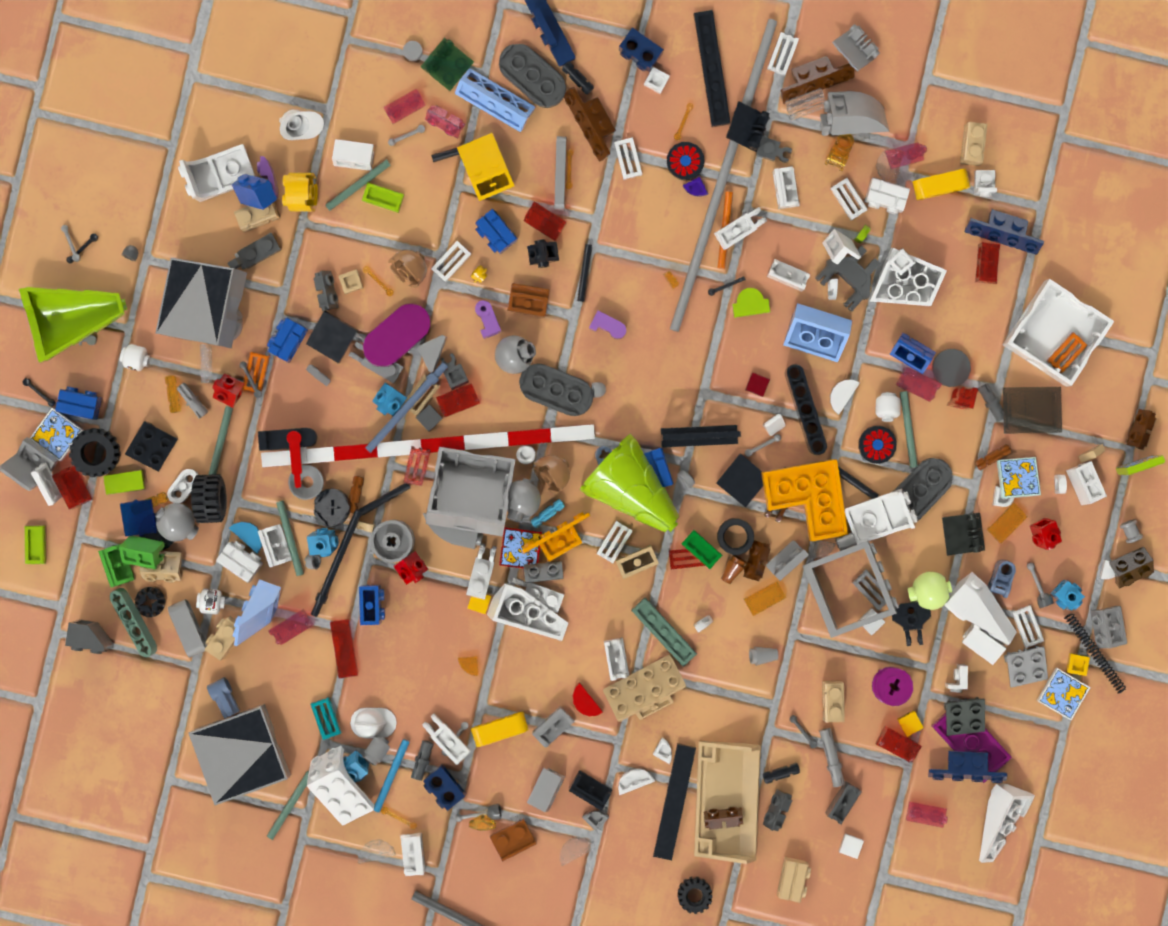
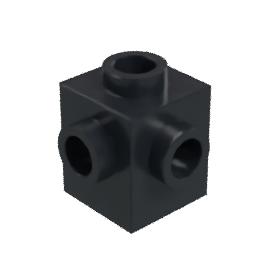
M545 239L536 240L534 241L535 244L527 246L530 265H538V268L549 267V263L559 261L557 242H546Z

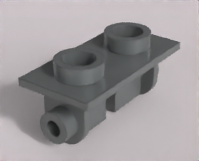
M331 271L315 273L313 280L316 291H323L322 294L317 295L319 308H322V311L338 309V296L335 292L334 277Z
M562 561L524 565L525 583L563 579Z
M776 789L768 812L764 816V826L771 831H779V828L782 829L786 815L781 814V811L788 812L793 801L791 799L792 795Z

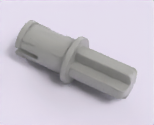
M185 383L177 387V391L187 402L186 406L193 410L198 419L209 412L198 399L199 396H195Z

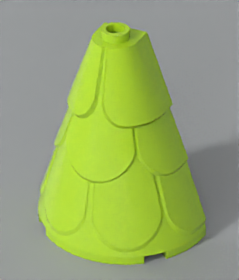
M34 287L19 289L39 363L52 359L72 345L75 346L92 333H98L125 315L124 311L128 310L125 299H120L119 293Z
M631 434L625 437L619 443V446L601 462L584 482V486L582 485L579 489L586 496L607 504L617 511L634 517L636 521L660 531L666 532L669 530L671 532L678 525L676 522L680 517L665 487H662L652 465L649 464L637 440Z

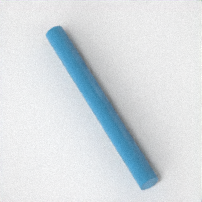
M403 739L376 800L374 807L376 812H380L410 741Z

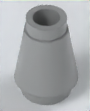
M754 647L749 650L750 663L757 666L778 660V650Z

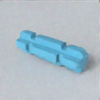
M560 499L555 501L554 505H550L539 513L538 517L535 516L531 519V523L535 528L541 526L542 522H546L557 514V511H561L565 507Z

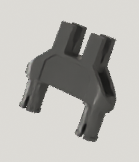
M862 245L857 249L861 257L867 251ZM853 256L844 257L839 264L828 259L826 267L815 279L820 281L824 276V279L820 282L823 286L834 274H838L854 289V293L843 305L848 307L853 302L848 310L853 312L862 300H867L870 297L871 274L881 264L876 258L865 269L857 263L858 259Z

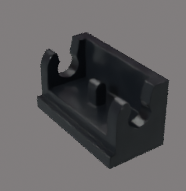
M581 770L578 771L569 786V792L601 811L612 792L611 788Z

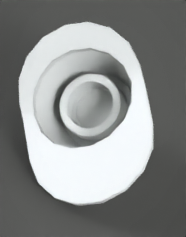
M292 109L279 118L280 134L287 140L314 138L320 134L324 126L321 115L312 111Z
M361 708L354 712L350 724L353 732L359 737L379 738V736L385 738L394 732L397 722L394 714L388 709Z

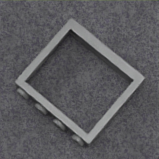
M869 540L803 565L831 638L897 613V608H899L896 598H892L889 592L892 590L889 580H885L883 577L884 567L881 561L877 562L875 557L877 550L874 543L870 544ZM865 549L889 610L837 628L814 567Z

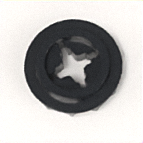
M155 587L141 589L134 599L137 610L145 617H155L165 608L164 594ZM147 596L149 599H157V601L152 603L151 608L149 605H143L147 601Z

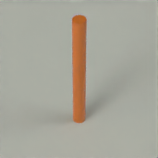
M725 192L722 228L730 224L733 192ZM721 245L717 268L725 269L727 249L723 250Z

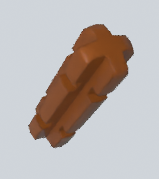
M1005 444L1000 449L985 455L984 458L976 460L977 468L982 470L987 465L1002 459L1003 456L1006 457L1011 454V448Z
M353 477V486H351L349 495L350 513L353 514L355 509L358 510L357 503L360 500L361 485L363 486L364 481L363 477Z

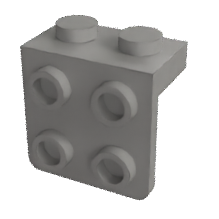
M27 437L22 441L17 453L1 464L0 471L21 487L31 491L37 486L31 472L36 467H39L41 463L46 462L52 473L58 459Z

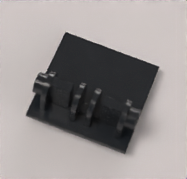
M738 101L726 138L757 152L758 147L761 146L760 141L762 136H764V131H766V124L770 120V113L766 111L760 112Z
M144 421L125 455L159 472L178 439L156 428L153 424Z

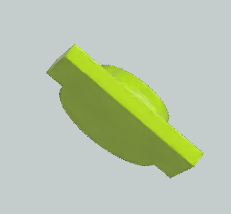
M755 288L742 290L737 297V303L732 304L734 318L770 313L769 299H763L761 292Z

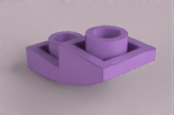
M260 156V162H257V172L260 173L263 179H268L272 183L276 198H279L274 171L268 160L264 156Z

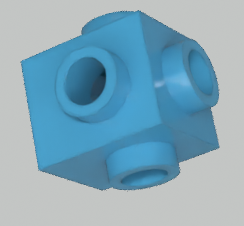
M384 383L372 402L378 406L376 409L385 416L387 413L394 416L407 397L387 383Z
M320 528L307 536L310 555L327 557L332 555L338 548L339 540L335 535V530Z
M1062 580L1050 593L1057 599L1055 603L1064 610L1066 608L1071 611L1079 608L1083 603L1082 599L1085 597L1081 593L1083 590L1077 584H1071L1068 580Z
M357 750L349 756L343 757L346 771L355 783L360 782L368 774L369 762Z

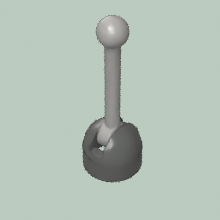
M1028 563L1027 568L1031 571L1040 593L1037 598L1039 608L1054 604L1051 595L1044 593L1034 570L1035 565Z
M500 804L489 806L486 812L468 815L457 814L455 820L460 822L462 819L486 815L492 820L501 819Z

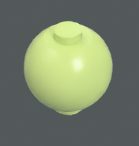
M922 573L915 579L913 587L908 588L910 602H918L925 609H939L950 598L949 593H952L950 581L946 582V578L940 573Z

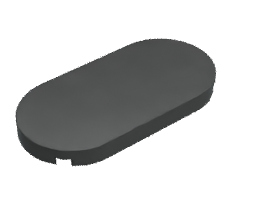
M512 44L502 51L499 58V68L502 75L534 104L542 108H552L563 100L566 93L563 77L530 47L524 44Z
M544 364L531 365L520 376L521 392L527 399L569 416L582 415L592 405V389L587 382Z
M926 459L919 463L918 467L894 491L903 489L904 492H908L911 500L909 508L915 511L917 519L920 520L951 487L953 480L952 470L941 459Z

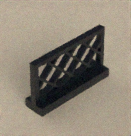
M737 425L660 429L661 448L738 444V437H741V431H738Z

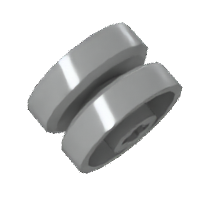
M393 519L382 522L374 529L370 543L372 551L379 559L393 563L401 561L410 555L414 549L415 536L408 524ZM395 537L396 544H392L390 542V539Z

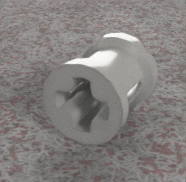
M1136 519L1120 525V528L1124 530L1127 537V543L1143 538V535L1139 533Z

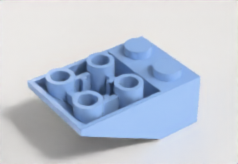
M260 579L256 586H252L249 593L250 599L249 601L246 600L243 604L242 616H238L234 627H236L233 632L235 646H238L271 623L278 608L281 587Z

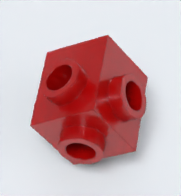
M224 373L213 384L212 389H214L212 398L233 408L242 396L245 383Z
M1043 518L1030 525L1033 535L1032 541L1037 547L1051 550L1062 542L1061 530L1057 526L1056 521Z
M416 551L393 566L406 585L412 581L416 584L424 578L423 573L429 570Z

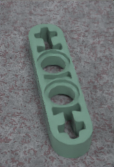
M118 588L110 593V601L140 655L149 657L157 652V644L127 590ZM126 610L130 611L131 618L127 616ZM136 627L140 629L141 635L137 634Z

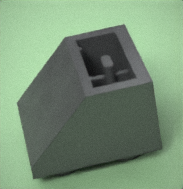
M79 619L68 623L65 646H70L71 650L83 651V649H90V653L102 654V652H107V650L114 647V643L98 622Z

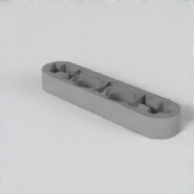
M557 136L554 211H564L566 137Z

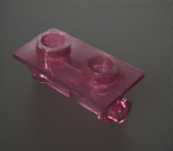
M415 89L383 108L392 124L426 105L418 90Z
M431 105L430 109H427L425 120L430 125L443 130L447 135L458 139L460 131L465 127L463 120L453 114L447 119L445 117L448 111L438 105Z
M916 142L885 151L890 169L924 161L923 155L927 152V147Z
M909 801L906 821L943 828L944 823L947 824L948 816H946L947 809Z

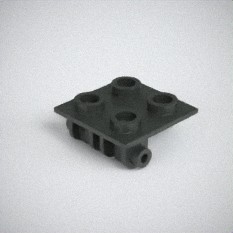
M980 513L942 518L947 556L985 551Z
M979 697L968 700L964 698V701L961 699L958 701L947 700L944 703L947 736L985 732L984 698L979 699Z

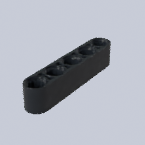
M793 364L786 368L785 378L807 448L811 454L821 455L827 449L824 433L804 370L800 365ZM791 368H796L799 371V376L795 379L789 374ZM798 386L803 387L805 390L802 397L797 396L795 393V389ZM804 404L810 407L811 411L808 415H804L801 412V407ZM809 423L816 425V431L813 434L807 431ZM815 441H819L822 444V449L819 452L813 449Z

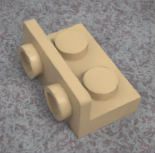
M160 551L159 554H165L156 569L140 566L139 572L146 581L164 580L169 583L181 581L182 553Z

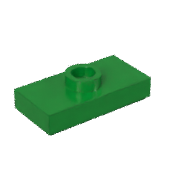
M694 529L681 543L709 569L723 556Z

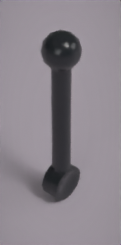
M91 234L90 239L76 253L79 255L92 242H96L98 236ZM72 256L67 257V263L71 264L74 262Z
M745 276L718 288H711L708 290V294L713 296L720 290L745 281Z
M23 379V385L29 386L48 402L50 407L55 405V401L49 399L32 385L30 379Z

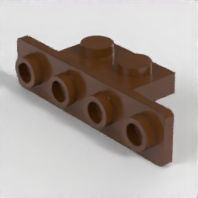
M825 56L793 68L791 71L796 84L782 88L780 90L783 104L848 81L855 77L854 67L848 63L834 69L829 58Z
M572 87L564 95L565 102L572 111L575 121L583 131L584 137L589 142L594 155L601 162L611 154L603 138L613 134L616 129L598 97L583 103L575 87Z

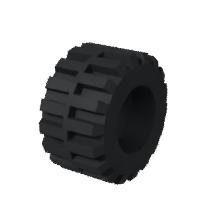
M92 428L79 433L72 440L73 443L69 447V458L72 460V466L74 465L76 467L75 470L80 471L84 476L100 477L109 473L118 464L119 456H121L120 444L117 443L116 437H113L112 433L101 428ZM97 441L105 447L106 458L103 462L92 464L85 458L84 448L89 442Z
M220 474L196 475L194 477L191 489V504L197 523H217L224 520L227 497L225 482Z

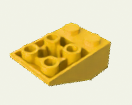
M493 133L457 147L479 201L514 187Z

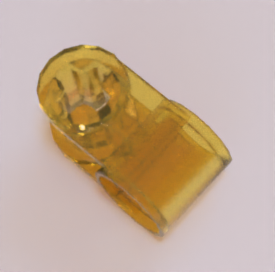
M851 134L839 135L836 138L826 158L825 165L830 164L839 168V171H843L854 144V138ZM840 138H847L849 146H841Z

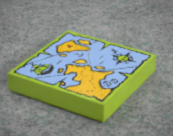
M1151 455L1117 467L1116 471L1119 475H1131L1163 464L1165 459L1163 455Z

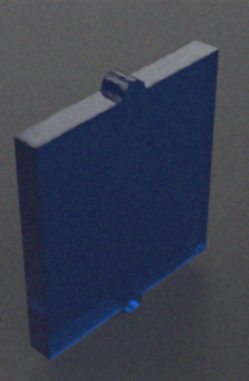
M135 499L133 502L120 503L125 537L143 536V534L157 532L152 499L140 501Z

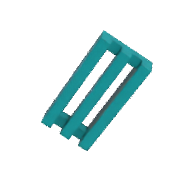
M329 697L310 704L323 740L342 733ZM323 703H326V705H327V708H328V710H329V713H330V716H331L333 725H334L335 730H336L335 732H333L332 726H331V724H330V721H329V718H328V715H327V712H326V709H325ZM318 705L320 706L327 729L329 731V734L327 735L316 707Z

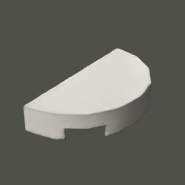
M844 380L837 383L832 389L830 403L832 409L838 415L860 382Z
M630 769L619 780V795L655 782V780L644 769Z

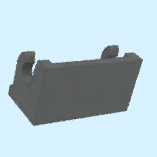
M845 781V785H842L826 810V815L842 825L862 791Z

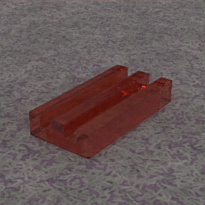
M411 446L403 483L423 485L430 449H416L414 446ZM414 453H415V454H417V457H416V461H415V466H414L412 478H411V479H408V478H409V474H410V469H411L412 461H413V457H414ZM421 455H425L420 478L417 481L416 476Z
M686 548L668 550L671 570L705 566L702 562L674 565L675 561L697 558L694 555L673 558V554L690 552Z

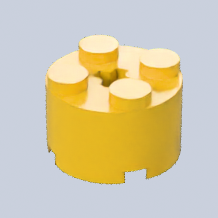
M289 173L283 176L285 194L282 196L283 206L288 207L290 212L315 211L313 206H317L318 185L313 182V179H316L314 173Z

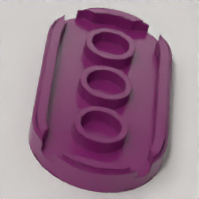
M405 304L394 311L366 336L363 343V352L367 361L377 367H389L396 363L427 335L430 328V318L427 311L417 304Z

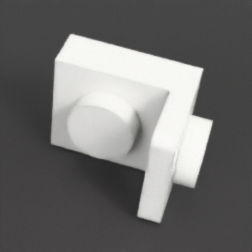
M995 170L974 171V194H980V197L983 198L992 197V194L997 192V188H995Z
M957 664V669H954L953 673L954 680H957L956 683H945V687L950 689V692L960 693L962 689L968 688V666Z

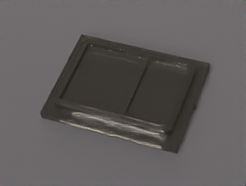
M1004 387V434L1062 433L1061 387Z

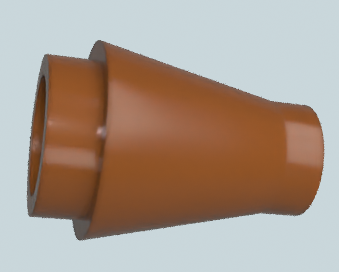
M732 555L731 558L729 557L721 579L731 584L743 571L746 562L736 555Z

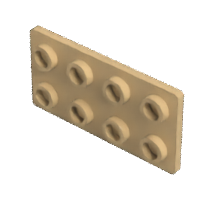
M667 655L629 675L627 678L603 689V692L618 722L634 714L642 720L674 703L670 695L685 688L686 684L671 655Z

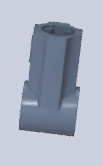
M225 677L207 685L208 693L212 700L216 701L224 719L240 711L232 695L231 685Z

